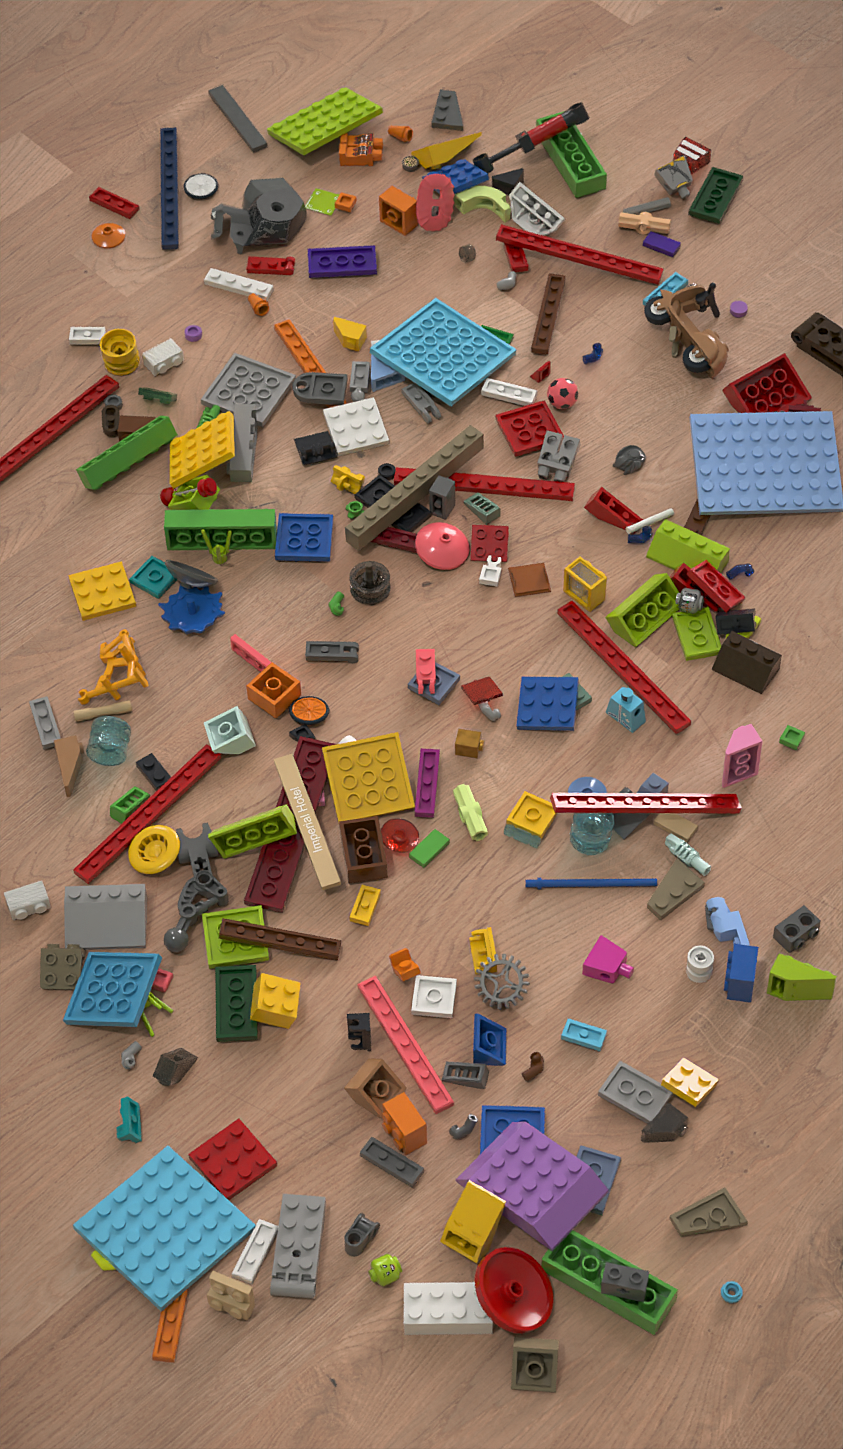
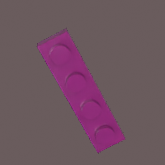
M421 748L415 817L434 818L440 749Z

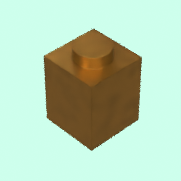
M458 729L455 741V755L478 759L479 751L483 752L484 748L481 732Z

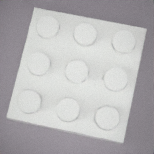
M374 397L323 409L326 424L332 441L335 443L337 456L389 444V438Z

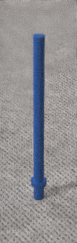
M537 877L535 880H525V888L537 887V889H542V887L657 886V878L541 879V877Z

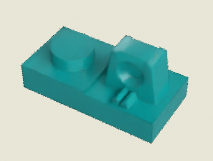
M127 1096L120 1099V1114L123 1124L116 1127L117 1139L120 1141L131 1140L134 1143L142 1141L139 1103Z

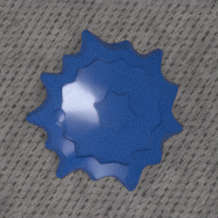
M180 584L178 592L174 595H169L168 603H158V606L164 610L161 618L170 624L168 628L170 630H182L185 634L193 632L202 633L207 627L214 624L215 619L225 614V611L220 610L223 605L219 602L222 592L211 594L209 587H204L202 590H198L197 587L188 589Z

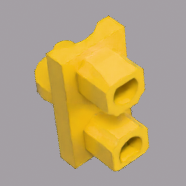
M335 465L333 467L331 483L337 485V490L343 491L345 489L354 494L361 490L365 480L364 475L360 473L355 475L346 466L341 468Z

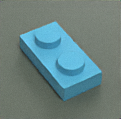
M568 1018L561 1039L601 1051L607 1030Z

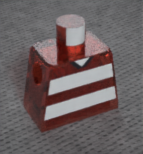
M685 136L673 154V161L685 156L690 173L694 174L710 163L711 149Z

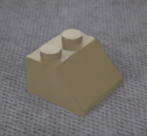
M514 1337L511 1389L556 1392L559 1340Z

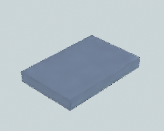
M580 1145L577 1158L590 1166L609 1190L606 1196L590 1211L603 1216L621 1157Z

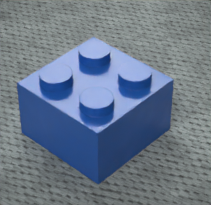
M734 944L733 951H729L724 991H728V1000L751 1003L759 947Z

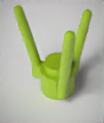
M202 529V535L213 561L216 564L225 563L227 553H229L232 531H228L225 547L216 545L213 548L205 530Z
M152 992L149 993L144 1008L153 1004L158 1009L164 1008L168 1012L173 1013V1009L155 997ZM142 1012L141 1018L150 1036L154 1037V1032L144 1012Z

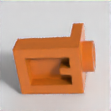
M407 948L389 955L393 971L402 981L421 974L419 966L411 959Z

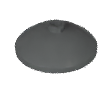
M167 559L165 561L168 571L185 588L191 589L192 586L204 588L213 586L218 582L216 577L195 567Z

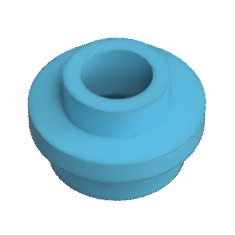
M729 1281L722 1286L721 1296L726 1302L736 1303L742 1298L743 1290L737 1282ZM734 1291L735 1295H729L728 1292Z

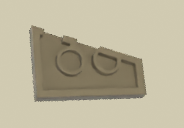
M677 858L650 898L647 908L661 921L704 888L705 883Z
M726 1188L670 1215V1221L680 1236L747 1226L748 1224L747 1219Z

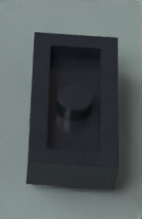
M152 753L136 762V767L156 791L171 778Z

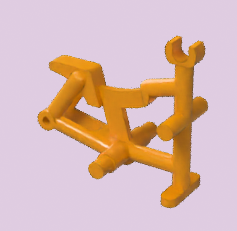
M126 629L121 630L119 636L109 644L104 642L100 645V659L104 664L107 663L106 670L99 677L94 690L87 691L82 689L79 691L81 697L78 698V701L81 705L87 704L91 698L108 692L114 700H119L121 695L117 689L138 682L144 688L149 686L145 678L146 673L138 662L139 659L135 653V640L133 637H129V632ZM117 644H119L113 652H110L111 649H113ZM121 653L123 657L117 658L116 656ZM128 666L126 679L114 683L110 682L114 667Z

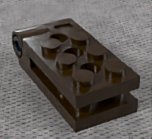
M815 312L791 332V338L797 344L796 347L843 377V328L821 313Z

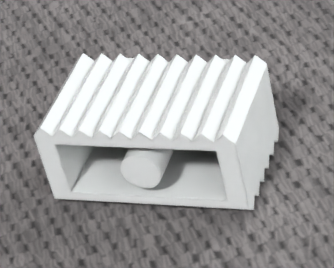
M171 338L142 354L144 366L154 376L163 374L167 369L178 366L184 361L183 351Z
M42 880L4 892L12 920H21L28 915L43 913L51 908Z

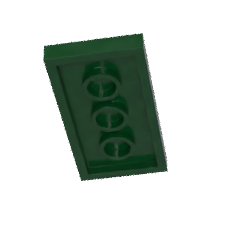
M712 167L689 208L688 215L720 224L743 182V175Z
M256 965L215 967L217 1042L258 1040L257 1021L250 1020L254 983L257 980Z

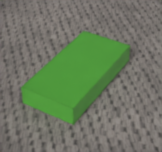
M434 829L409 853V858L425 868L450 843V839Z

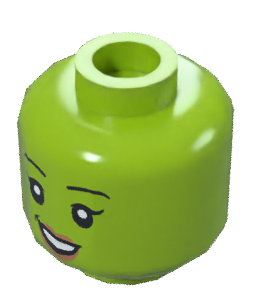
M385 1254L371 1262V1270L368 1273L373 1283L378 1282L380 1286H386L400 1278L402 1268L396 1256L392 1257L390 1254Z

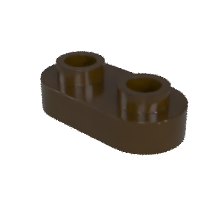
M107 405L102 409V428L107 436L118 434L120 412L119 408L115 405Z

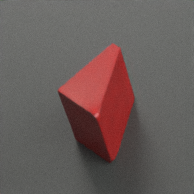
M548 360L530 375V378L538 383L543 381L550 375L551 361Z

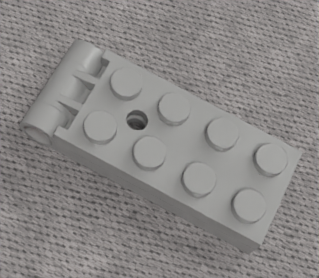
M283 1194L270 1295L315 1298L326 1211V1197Z

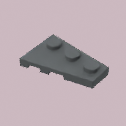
M439 91L431 128L464 131L456 91Z

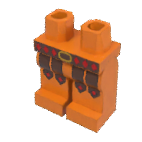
M347 132L341 135L339 147L340 166H363L367 164L368 166H373V161H382L383 138H374V133L354 136L348 135Z

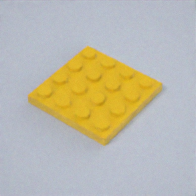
M231 411L221 413L217 418L203 423L200 427L192 429L185 435L176 437L170 442V485L173 489L235 457L234 415Z
M398 732L322 747L338 824L339 821L380 816L415 808Z

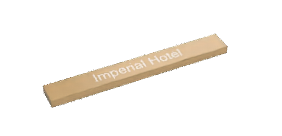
M293 754L274 759V764L322 891L341 885Z

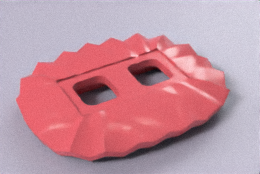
M430 174L420 182L416 216L419 225L426 231H440L442 228L447 227L448 222L451 220L454 205V185L445 174ZM434 189H440L439 199H433ZM433 206L439 207L438 216L431 215Z

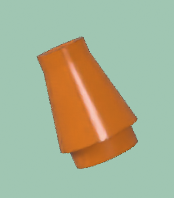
M390 125L388 134L403 142H409L413 137V130L409 126Z
M255 293L248 296V301L256 315L264 316L268 313L269 303L266 300L260 298Z

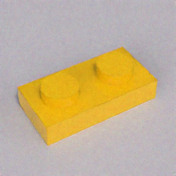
M361 885L349 917L350 922L369 926L381 895V889Z

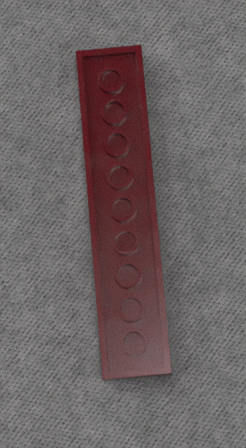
M300 736L293 757L316 814L328 778L322 747L337 744ZM282 787L276 808L287 804L292 812L285 790ZM296 820L297 834L262 846L244 899L245 905H261L263 909L283 913L305 847Z

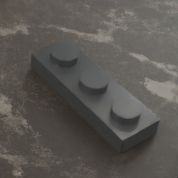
M371 1137L360 1151L362 1158L412 1188L424 1173L422 1166L374 1137Z

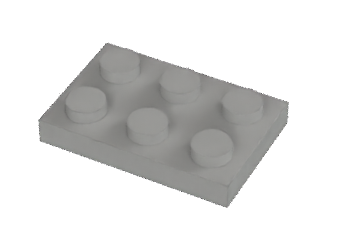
M619 1061L598 1091V1096L652 1126L673 1096V1093L661 1086V1083Z

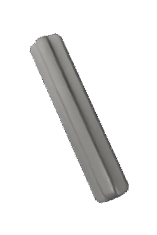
M666 197L625 208L623 213L639 215L642 212L649 213L670 207L671 201Z

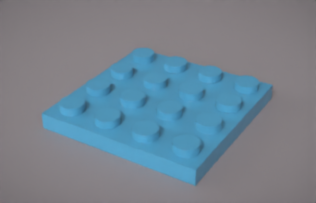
M89 952L63 1018L65 1024L137 1027L162 960L160 954Z

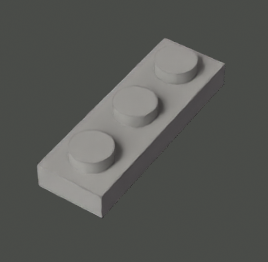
M48 696L29 701L43 750L55 747L54 740L61 738Z

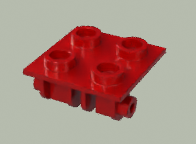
M472 525L470 561H487L488 556H491L492 562H497L498 557H501V562H507L509 526Z

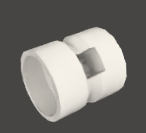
M695 946L688 952L686 974L694 982H706L712 976L714 954L708 947Z

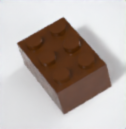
M378 816L339 821L348 883L388 878L387 861Z

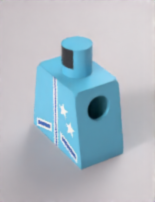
M622 687L611 696L606 713L629 731L635 732L646 722L644 703L633 694L632 689Z

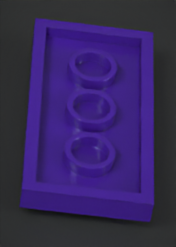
M375 245L308 249L309 278L377 274Z

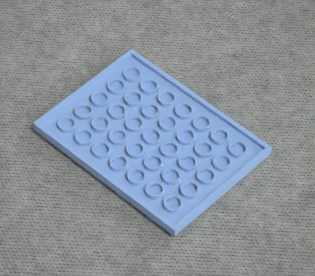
M832 411L690 414L689 420L699 515L843 512V494Z

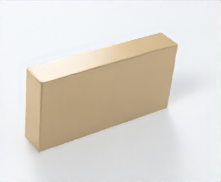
M660 813L654 820V825L670 834L672 833L686 843L698 829V825L676 813Z

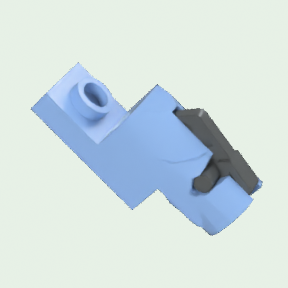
M722 897L707 900L705 905L707 929L714 931L715 936L720 942L733 940V945L742 944L750 946L739 911L730 912L725 899Z

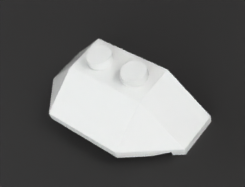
M521 182L518 183L509 195L512 220L528 232L546 236L555 233L565 220L563 216Z

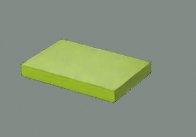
M709 607L698 610L696 614L686 612L672 613V619L686 661L718 655L721 643Z

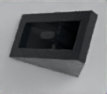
M523 168L492 176V187L508 196L519 182L524 183Z

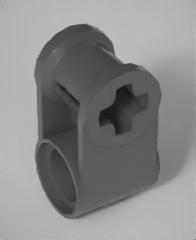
M360 1213L344 1236L346 1253L350 1256H359L376 1236L380 1223H374L367 1219L365 1214ZM356 1241L358 1244H350V1242Z

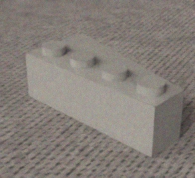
M234 404L235 457L229 459L230 463H227V474H230L231 482H252L258 432L256 404Z

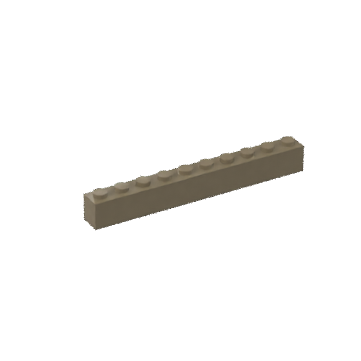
M468 426L345 527L346 542L360 551L428 495L438 476L448 478L484 448V434L473 426Z

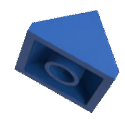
M478 1013L474 1014L473 1063L489 1066L506 1065V1028Z

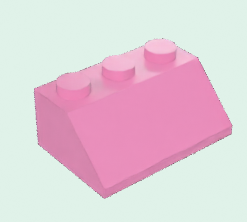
M752 724L740 726L733 731L725 752L722 778L723 788L758 775L762 740Z

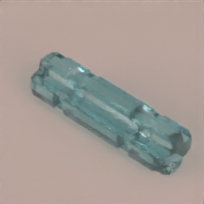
M507 824L504 828L505 835L513 836L514 839L525 844L530 843V846L537 848L541 842L540 837L536 835L531 836L532 833L518 827L515 829V826Z

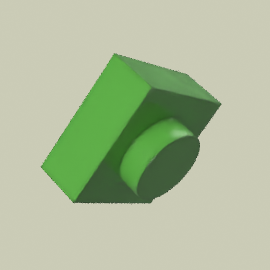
M787 725L779 739V743L797 750L805 737V732Z

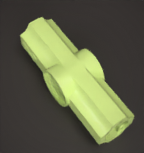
M458 785L453 789V794L458 804L461 821L466 824L472 840H483L484 837L488 836V831L482 819L481 807L478 801L475 802L469 785Z

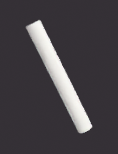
M670 508L626 527V532L631 534L674 515V511Z

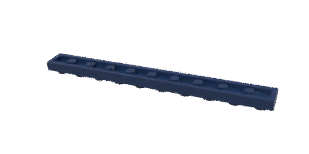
M177 127L160 128L162 250L179 249Z

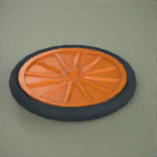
M305 696L291 703L289 714L298 723L312 725L320 723L327 718L329 707L324 700L318 697Z

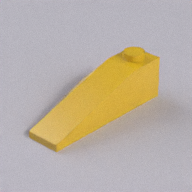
M479 132L412 151L411 154L419 160V163L424 168L431 167L432 170L441 168L442 163L448 162L479 138L482 133Z

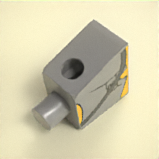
M685 156L656 169L654 176L669 195L678 192L681 199L691 195L687 187L692 184L693 179Z

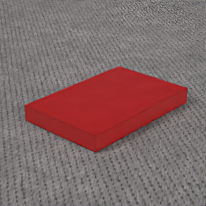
M707 560L687 572V575L726 613L745 600V596Z

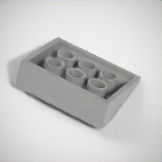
M145 884L65 887V948H67V944H80L79 948H85V950L146 948L147 892Z

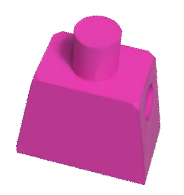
M600 935L583 963L582 975L608 983H615L619 974L629 979L633 974L634 967L626 964L627 952Z

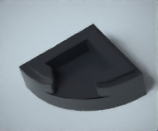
M305 724L289 732V736L297 742L300 736L315 739L314 734Z

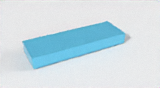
M676 272L673 273L643 299V305H646L647 301L651 298L661 296L660 290L675 293L686 287L689 280Z

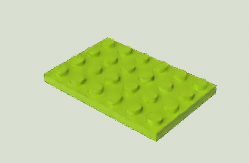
M345 87L332 95H327L318 102H314L311 106L299 110L296 114L274 123L271 127L267 128L268 135L302 155H306L381 115L383 109L381 106Z

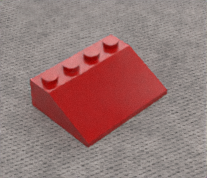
M785 353L731 382L722 390L731 406L738 413L788 412L789 405L796 406V404H803L804 400L812 399V396Z

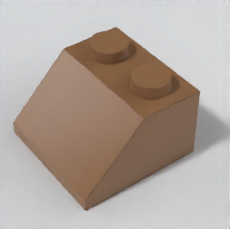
M368 1058L344 1089L358 1105L375 1116L382 1118V1104L403 1093L406 1087L383 1059Z

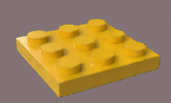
M122 561L68 575L82 621L136 607Z

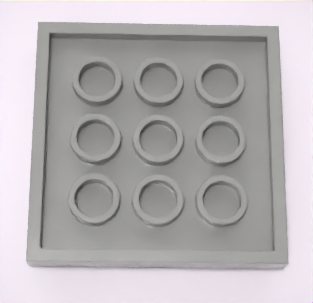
M234 353L201 398V404L210 408L213 405H218L220 412L226 413L231 411L233 415L234 404H256L258 426L263 427L292 387L296 375Z

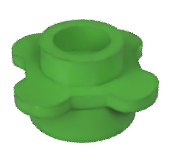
M352 501L345 507L350 519L357 518L364 512L362 509L363 504L358 501Z

